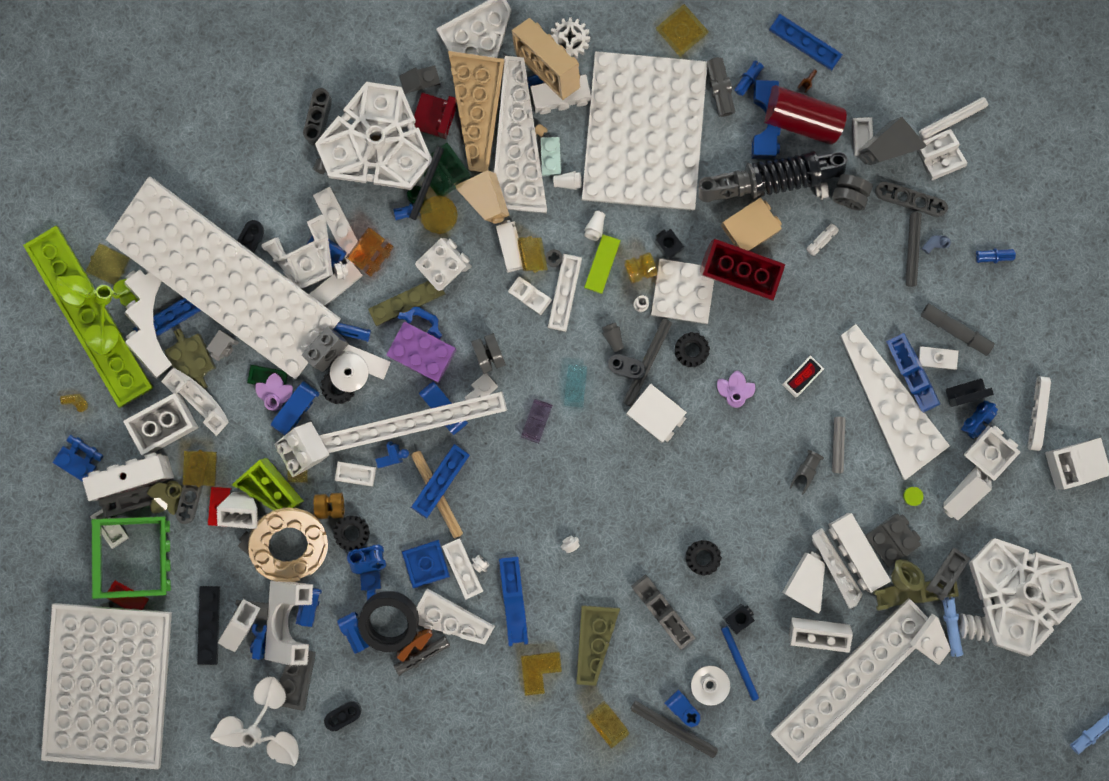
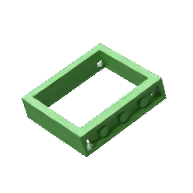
M166 517L92 519V599L167 595V591H171V579H167V571L171 570L170 560H167L166 553L170 552V540H166V533L170 532V521H166ZM160 524V590L102 592V526Z

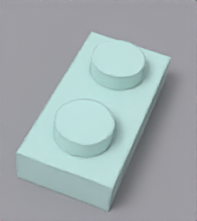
M559 137L541 138L542 176L561 175Z

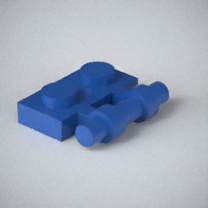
M70 435L66 441L72 444L71 449L63 446L52 463L83 482L82 478L88 477V473L93 472L97 467L91 463L93 458L100 462L103 455L95 447H89L83 443L84 441L79 437L75 438ZM79 449L86 453L85 458L76 454Z

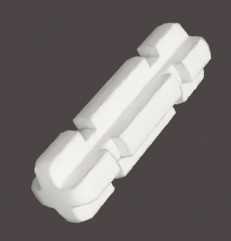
M830 224L826 228L827 231H823L813 241L814 244L811 243L807 247V251L811 255L815 256L820 251L819 248L822 249L832 239L831 236H835L838 233L839 229L835 225Z

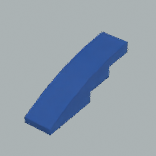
M905 333L886 341L901 375L904 376L911 393L914 394L920 410L924 413L940 405L941 403Z

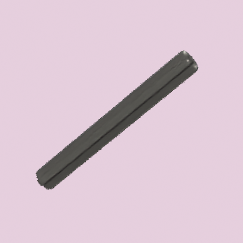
M662 320L642 361L646 367V373L643 378L632 381L623 400L624 404L628 406L633 405L672 325V322L669 320Z
M637 701L633 702L631 711L706 755L712 758L716 756L718 749L643 704Z

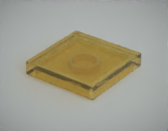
M685 4L656 27V31L679 57L709 33Z

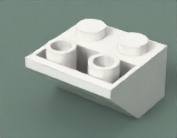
M312 422L293 428L274 444L292 477L317 465L329 456Z

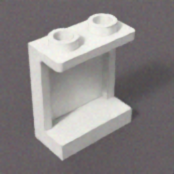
M652 384L646 388L626 413L629 418L636 421L661 443L664 440L668 442L675 434L672 430L676 425L680 427L687 419L684 417L687 412Z

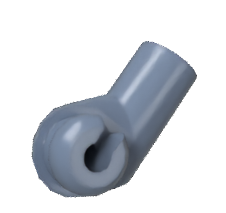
M935 235L921 249L926 254H929L934 248H948L951 245V240L946 236Z

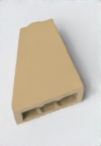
M487 170L455 185L456 189L484 220L497 224L504 221L505 217L510 216L496 173Z

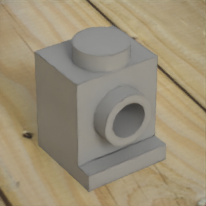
M219 330L206 349L211 352L209 354L211 357L220 361L224 356L228 357L233 351L232 345H238L239 342Z

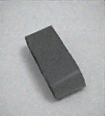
M318 88L313 92L303 130L305 139L311 145H315L323 135L332 104L331 96L324 88ZM320 96H327L324 102H318ZM316 114H322L320 120H313ZM311 132H317V136L315 138H309V134Z

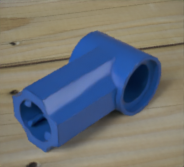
M313 588L312 605H299L296 624L308 627L313 626L316 608L320 603L318 598L319 594L322 593L321 589Z
M356 611L337 620L341 632L344 636L346 635L355 654L370 647L360 635Z

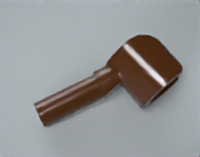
M813 69L809 77L800 82L797 89L804 86L806 89L804 94L807 93L812 87L811 81L816 75L817 70Z

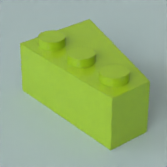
M268 458L257 461L232 484L235 488L246 492L247 495L259 500L273 511L282 508H297L304 502Z

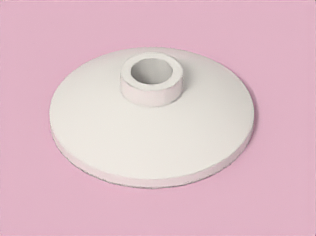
M343 354L337 357L330 367L332 383L338 389L345 392L359 390L368 379V366L356 354ZM349 368L352 373L347 376L345 375V370Z
M705 666L694 674L691 681V690L694 697L700 703L710 706L717 705L728 696L730 681L722 669L716 666ZM708 681L713 682L712 688L706 687Z

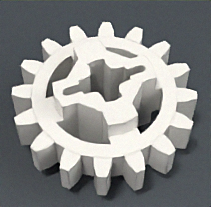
M569 17L568 22L564 18L562 19V24L556 22V29L551 28V33L553 34L551 36L558 45L563 44L566 47V52L570 56L574 55L576 59H578V53L584 55V49L589 48L587 42H590V37L587 36L589 29L584 30L585 23L579 25V19L572 22L571 17ZM569 32H571L572 41L570 45L568 41Z

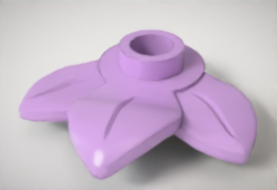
M735 371L730 376L729 381L718 379L717 389L719 394L726 398L727 403L731 407L739 408L744 405L746 399L753 396L755 384L746 383L744 375L739 371ZM737 395L740 399L735 400L733 396Z
M273 373L268 377L266 384L256 383V393L258 397L264 400V405L268 410L277 411L291 397L293 387L292 385H283L281 377ZM272 398L276 400V404L272 403Z

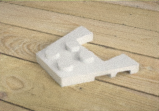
M319 215L307 222L314 241L287 255L279 238H274L261 245L274 258L272 260L277 262L284 270L283 273L301 289L333 275L325 215Z

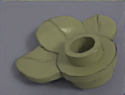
M168 481L165 484L159 482L152 485L147 491V494L153 497L150 505L151 512L155 514L167 509L170 514L175 515L180 500L179 497L182 493L181 485L176 481ZM173 487L174 491L169 493L170 488Z

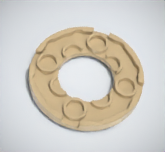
M282 508L266 514L257 522V528L252 529L248 541L249 557L256 570L264 577L278 582H296L300 578L313 574L323 563L328 549L327 535L321 522L311 513L298 508ZM283 528H296L302 531L307 539V548L303 555L292 561H280L274 558L268 547L269 540L274 533Z

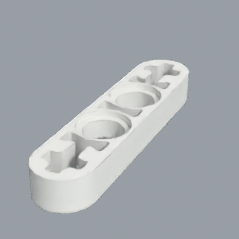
M1038 376L1036 380L1034 400L1036 401L1035 407L1032 410L1031 419H1033V424L1030 426L1029 450L1040 451L1043 445L1051 379L1049 377Z

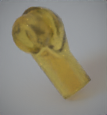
M80 394L60 396L62 405L73 404L78 412H84L88 408L87 401Z

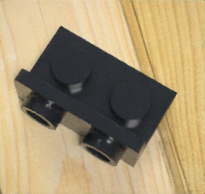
M977 379L945 389L950 407L994 395L992 388H985L983 379Z

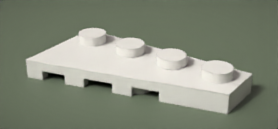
M821 528L812 535L813 544L819 549L849 608H852L858 604L863 593Z

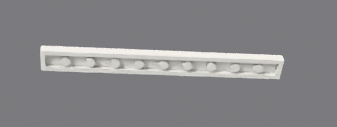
M503 392L323 434L319 435L328 453L504 412L507 411Z

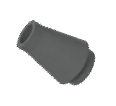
M616 322L602 327V334L612 347L613 352L623 349L620 326H617Z

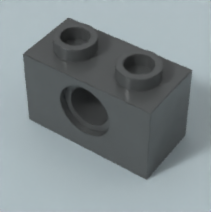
M326 327L303 352L302 356L313 368L324 372L349 343L337 331Z

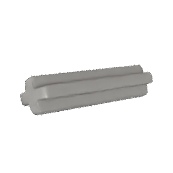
M845 417L834 418L833 473H843Z

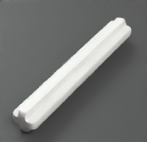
M982 97L921 129L919 135L925 140L988 106L986 98Z

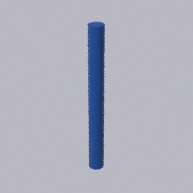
M729 627L721 628L752 701L759 699V696Z

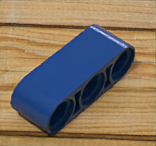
M303 381L273 419L271 426L285 436L292 427L295 428L301 420V415L304 411L307 412L313 404V399L316 396L318 397L320 392Z
M434 381L419 392L431 409L452 404ZM461 421L445 426L454 436L468 422Z

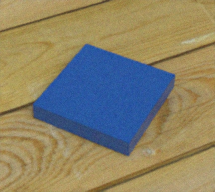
M439 540L402 551L413 588L450 577Z

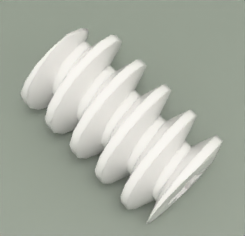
M962 613L959 615L958 626L962 638L965 639L968 633L970 640H973L974 635H976L978 641L981 640L982 636H984L985 642L989 641L991 634L985 617H973L969 614L965 616Z

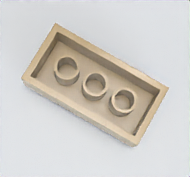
M528 18L512 30L515 55L517 57H524L525 64L562 100L580 88L579 63L577 59L571 57L562 45L559 46L550 34H546L538 23Z

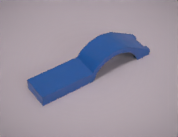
M519 557L499 559L506 612L509 647L513 646V643L524 642V645H527L528 635Z

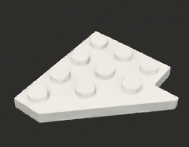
M488 0L438 27L436 30L448 51L498 58L510 18L511 8L506 0Z

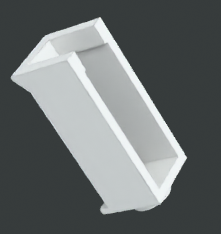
M510 220L500 222L496 229L507 272L525 269L526 265L515 222H510Z

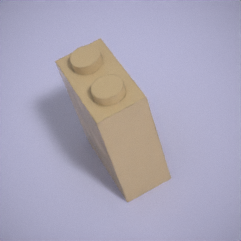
M760 197L725 220L721 227L734 246L751 251L780 232L782 224L779 218L773 216L770 212L771 207L766 200L763 201Z

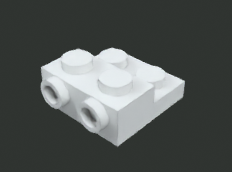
M988 425L979 437L975 439L976 442L965 452L964 456L995 481L1021 452L1017 449L1019 445L1010 438L1006 440L1002 436L1004 433L998 427L994 426L992 428Z

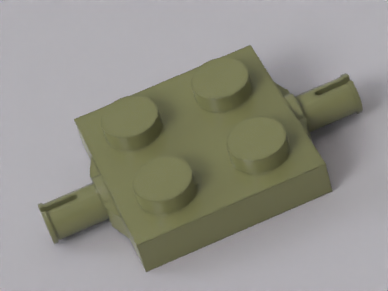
M181 328L173 331L178 342L164 350L172 364V368L196 380L203 388H207L208 386L203 377L208 372L216 369V366L209 355V351L206 349L207 347L201 334L185 338Z

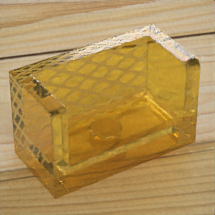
M605 700L586 715L587 719L611 749L630 734L629 730Z

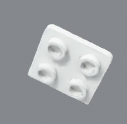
M440 238L415 263L416 267L438 291L443 290L461 272H466L472 267L468 263L470 261L464 253L460 254L456 249L457 245L452 239Z

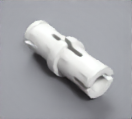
M641 295L635 299L633 304L637 312L647 310L649 300L646 296Z

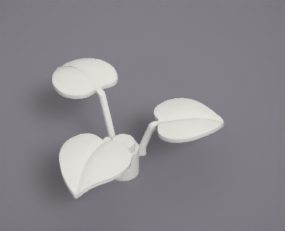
M274 677L262 679L255 687L254 700L256 703L264 705V708L252 726L248 729H243L244 726L240 719L228 716L219 722L210 737L214 741L230 747H240L242 745L253 747L256 742L261 744V742L271 740L267 744V753L271 759H276V762L295 766L299 757L297 741L291 734L282 731L276 737L268 736L261 738V730L257 727L268 706L272 709H277L285 702V690Z

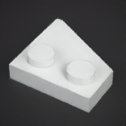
M934 614L930 615L910 642L912 646L938 665L941 664L951 650L940 621Z

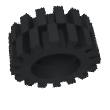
M686 333L677 340L674 348L675 356L682 365L697 367L704 363L709 356V342L705 340L704 336L699 335L700 333ZM688 343L698 345L699 353L697 356L689 357L686 355L685 346Z
M330 371L327 375L323 376V380L321 379L320 383L322 385L320 390H322V395L327 401L334 404H345V402H349L354 397L355 391H344L341 394L333 393Z
M346 516L336 523L333 537L336 539V544L342 549L348 551L360 549L369 539V526L361 517ZM350 525L357 527L359 530V536L354 541L348 540L344 535L345 529Z
M699 540L689 546L686 552V562L694 573L704 576L710 575L717 571L718 566L720 567V561L722 560L721 552L712 542ZM701 550H706L710 553L711 560L707 565H700L696 561V555Z

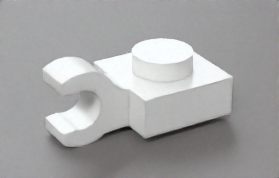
M485 373L471 385L474 390L465 399L470 400L479 396L490 395L498 386Z

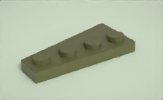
M581 606L576 684L596 686L620 608Z

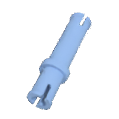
M946 597L942 601L945 614L943 620L946 621L951 649L950 655L954 657L956 654V657L963 655L958 626L959 614L956 613L955 598L950 597L949 600V597Z
M1109 713L1091 728L1084 730L1082 735L1070 744L1075 753L1079 755L1088 746L1094 745L1096 740L1109 730Z

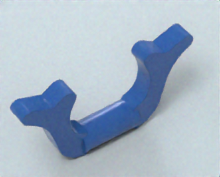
M413 307L408 312L399 313L398 318L405 320L408 324L411 323L413 315H418L428 320L432 327L427 333L439 340L442 337L438 329V318L421 309V307Z

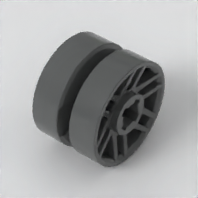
M842 174L839 176L836 184L838 188H835L831 199L835 203L850 209L864 210L868 202L867 197L870 196L873 185L860 177Z
M494 333L484 336L485 345L480 338L471 341L483 374L493 370L491 362L494 363L497 369L506 366Z

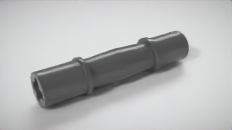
M930 303L925 306L920 315L936 325L937 328L941 327L952 336L967 343V346L974 348L985 356L992 351L995 345L994 342L985 338L979 332H974L961 322L949 317L948 313H944Z

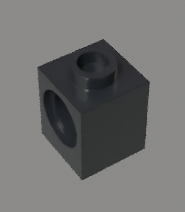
M664 229L656 235L657 239L654 243L667 260L684 249V245L672 229H669L667 232ZM669 239L673 242V246L667 248L664 246L663 241Z
M739 604L722 617L736 635L755 621L752 617L754 613L748 605L744 607L742 604ZM738 613H743L745 616L744 621L741 623H737L735 620Z

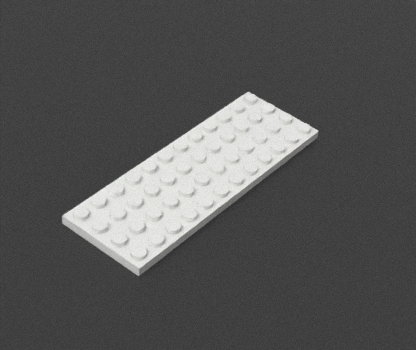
M152 177L147 178L105 239L295 380L308 364V361L302 356L303 352L326 327L333 330L341 320L340 317Z

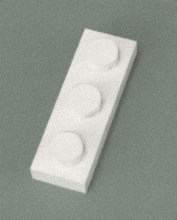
M459 538L442 546L465 600L483 592V588L461 539Z

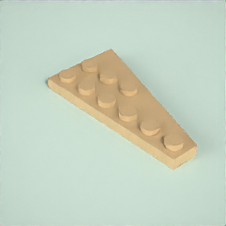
M448 51L469 171L483 173L487 170L489 171L505 60Z

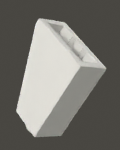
M976 466L944 501V512L949 517L959 520L992 490L991 478Z
M232 492L217 507V525L256 529L257 508L254 498L245 492Z
M814 552L810 554L804 553L782 593L819 614L821 611L825 563L821 561L822 557Z
M243 599L218 643L226 649L235 652L249 631L260 608Z

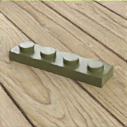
M427 281L368 310L377 327L398 317L399 313L408 312L413 307H420L445 295L444 290L438 291L430 281Z

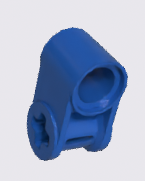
M372 545L350 551L347 555V560L351 571L355 574H362L385 568L386 561L383 559L384 547Z
M678 689L665 704L685 725L695 727L700 722V714ZM688 713H690L691 715L695 713L694 721H686L688 719Z

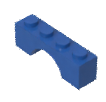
M756 80L754 84L753 103L761 107L765 113L767 112L772 86H779V81ZM767 124V128L762 133L753 137L751 159H775L777 154L780 153V143H777V136H780L781 128Z

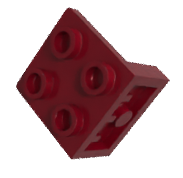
M421 93L414 114L416 120L415 127L419 128L420 132L447 139L457 109V99L449 96L448 100Z

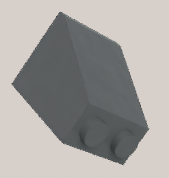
M899 117L890 121L859 149L861 154L859 158L864 164L872 165L923 149L927 145L905 119Z

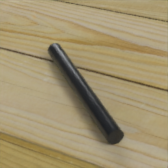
M437 146L409 216L413 220L417 219L444 151L442 147Z

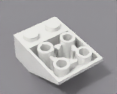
M1101 438L1045 452L1056 490L1072 488L1109 476V463Z

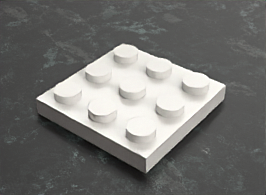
M659 259L651 316L708 324L714 280L700 275L701 265Z

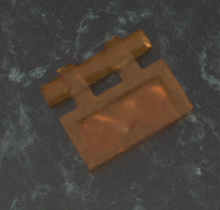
M368 227L346 258L361 270L367 264L369 268L365 273L372 277L375 272L379 271V266L385 258L388 259L391 255L390 252L394 246L387 243L383 248L381 245L385 239ZM378 251L380 254L373 262L370 259Z

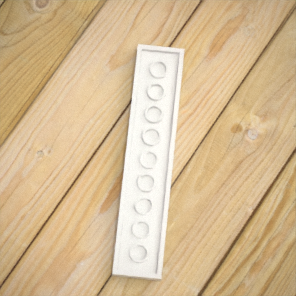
M908 598L770 734L799 763L916 649L910 642L928 620V617Z

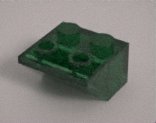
M448 142L441 146L444 148V151L430 184V187L439 199L456 189L455 185L470 179V173ZM435 151L430 154L431 158H433ZM427 169L426 172L423 174V177H424V178H425V176H426V173H427L428 169Z

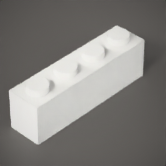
M847 513L828 524L830 527L828 530L829 534L834 540H838L840 544L838 549L843 557L847 556L850 561L848 566L853 574L857 573L859 577L858 584L863 591L866 590L872 593L891 582L852 513Z

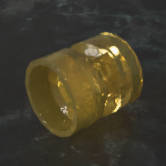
M650 252L640 255L639 259L633 257L624 260L631 284L642 281L643 277L649 279L657 276V269Z

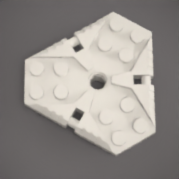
M366 82L343 109V116H337L315 143L317 151L329 178L361 183L368 181L373 182L374 185L411 190L429 168L432 158L419 128H416L414 125L416 120L402 87ZM349 119L354 121L352 125L348 123ZM407 127L409 131L403 133L402 129ZM374 135L381 137L379 141H372L370 138ZM368 169L375 170V175L368 174Z
M996 538L991 539L969 562L973 578L975 579V585L979 592V598L984 603L983 611L990 628L989 631L993 644L1025 656H1031L1054 631L1052 626L1060 624L1082 599L1070 563L1037 552L1029 554L1028 549ZM991 597L994 598L995 605H992Z

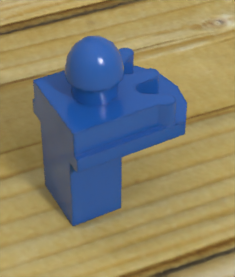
M388 441L386 445L389 456L377 458V467L383 468L402 463V458H407L409 451L407 449H401L400 451L399 444Z

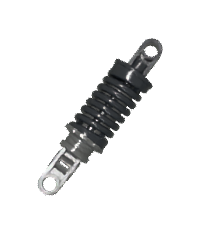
M810 151L800 156L795 155L794 157L788 156L779 160H767L765 163H747L746 170L744 171L736 170L733 173H723L717 176L702 178L699 181L698 196L703 202L729 199L735 196L743 197L744 194H750L752 199L765 196V191L767 195H771L773 192L775 194H778L780 191L784 193L787 189L789 191H793L794 188L799 190L801 184L803 188L820 187L821 180L845 174L847 156L842 152L817 156L815 151Z

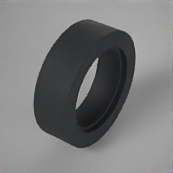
M383 591L370 597L364 604L358 619V628L363 640L370 647L381 652H396L404 649L414 639L419 624V614L414 603L407 596L394 591ZM382 606L395 607L405 615L407 629L396 637L382 636L371 625L370 616L372 612Z

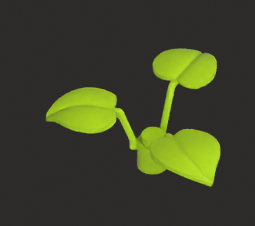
M77 275L58 276L57 290L60 297L67 304L80 306L84 303L85 298L90 299L95 296L96 302L101 305V326L91 325L85 331V342L98 355H105L112 351L118 342V331L112 325L104 326L105 305L111 302L112 297L119 299L120 303L125 307L133 300L139 301L126 287L125 281L127 279L116 282L113 286V291L107 285H100L91 293V283L85 277Z

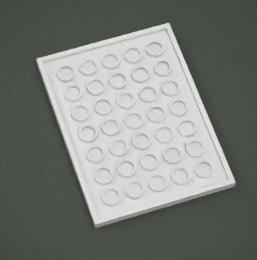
M595 51L582 200L695 210L707 61Z
M52 604L42 761L159 769L161 767L172 612Z

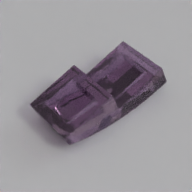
M534 399L521 438L539 444L553 405Z

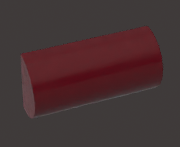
M774 85L771 89L764 123L832 145L840 138L844 130L847 113L842 107Z
M713 239L705 252L700 275L774 301L786 264Z

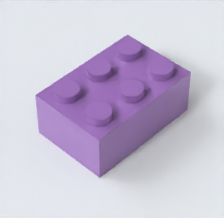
M404 321L386 356L440 383L456 352V348Z

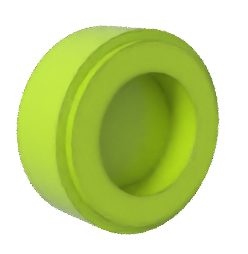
M909 487L903 493L904 502L910 506H917L923 501V492L917 487Z

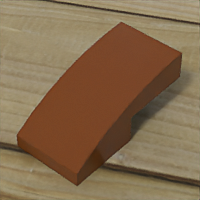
M426 628L416 633L409 645L397 651V658L404 662L414 647L422 650L433 635L432 630Z

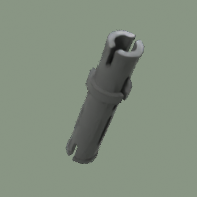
M443 636L414 654L410 653L404 662L400 661L394 664V668L400 676L412 668L419 667L420 663L451 646L446 637Z

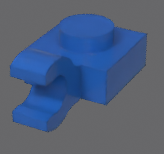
M380 570L360 574L361 590H367L368 600L376 594V589H381Z
M253 624L252 632L256 639L251 643L250 653H252V659L260 660L264 658L267 625H263V631L259 632L257 629L258 624Z

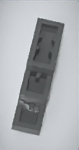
M646 574L631 585L632 589L680 650L695 639V636Z

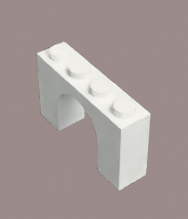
M270 581L265 660L287 665H307L309 645L298 643L292 639L288 628V618L294 605H312L313 585L297 582Z

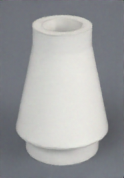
M573 171L554 176V187L573 190L581 188V173Z
M595 211L584 229L586 238L598 241L602 237L606 216L603 212Z

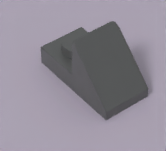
M435 65L419 70L415 67L400 75L404 94L441 84Z

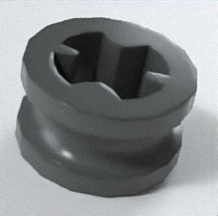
M556 249L548 251L545 257L546 263L550 267L559 266L562 263L561 252ZM553 253L556 254V257L559 256L556 263H551L552 260L549 261L548 259L552 257Z

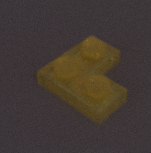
M560 651L521 656L525 696L545 694L543 674L562 672Z

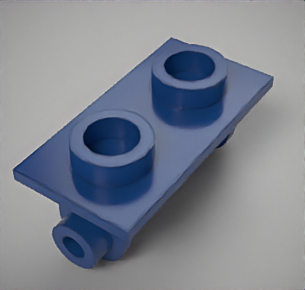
M984 400L976 407L973 415L965 420L961 430L967 432L968 436L972 439L978 438L986 428L982 422L984 421L986 424H989L997 415L998 409L995 407L996 404Z

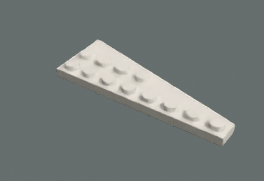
M505 56L494 173L497 175L508 210L547 213L524 57Z
M855 324L840 337L859 377L862 388L866 393L876 420L884 434L887 445L891 450L894 461L898 466L901 477L906 480L950 445L927 415L920 410L917 402Z

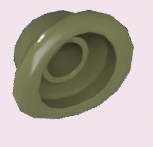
M901 559L895 561V569L891 574L893 584L903 591L921 590L925 584L922 571L910 561Z

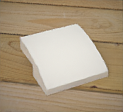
M951 129L923 140L927 146L918 150L931 180L952 173L967 165V161L959 149V142Z

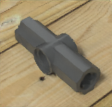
M712 58L707 61L710 77L709 84L713 90L712 97L715 98L719 117L735 114L731 95V81L727 77L723 58Z

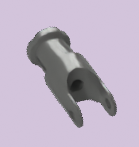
M811 450L807 451L808 456L804 463L800 465L790 485L791 489L799 476H805L807 484L802 495L806 492L814 478L815 470L820 460L824 459V457Z

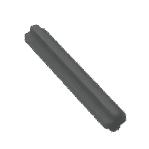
M912 212L910 214L906 286L915 287L917 285L922 216L919 212Z

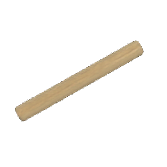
M416 451L411 457L425 484H427L433 474L421 451ZM443 495L437 503V507L453 538H458L463 532Z

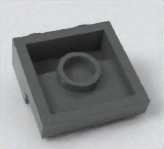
M897 513L893 514L865 535L868 542L888 568L895 561L909 555L921 546L919 542L921 540L920 536L915 530L911 532L907 526L909 521L903 514L901 516Z

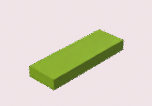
M602 235L584 287L585 289L599 294L603 293L621 240Z

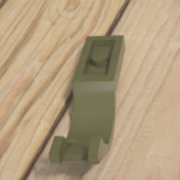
M925 581L924 587L919 591H903L896 586L873 591L878 604L876 610H884L892 606L902 605L908 598L913 603H924L940 599L937 598L938 595L935 593H930L926 590L931 581ZM957 581L946 597L959 596ZM938 582L937 586L943 589L944 586Z

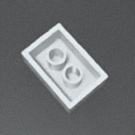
M173 393L123 421L141 455L154 453L199 428L181 394Z

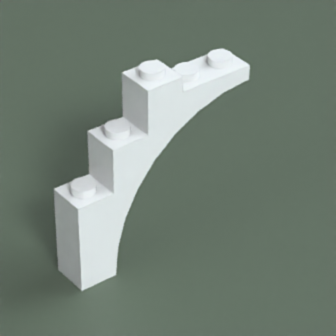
M133 270L125 277L127 279L125 285L139 301L133 300L125 307L127 309L125 315L139 331L136 332L134 330L126 336L128 340L125 341V344L157 379L172 366L159 345L153 325L155 296L162 281L147 270L146 275L141 270L137 272Z

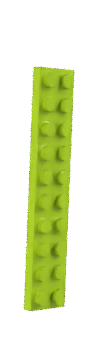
M54 226L24 244L23 246L117 406L122 408L154 388L134 353L125 344L126 340L106 306L104 326L112 325L118 331L116 346L109 353L98 355L86 344L84 338L85 331L91 325L101 326V305L96 302L95 296L90 299L85 298L84 303L80 306L69 305L60 297L57 290L58 276L77 275L85 277L89 281L90 279L59 227ZM91 283V286H92V291H91V293H93V290H96V289L94 288L93 284Z

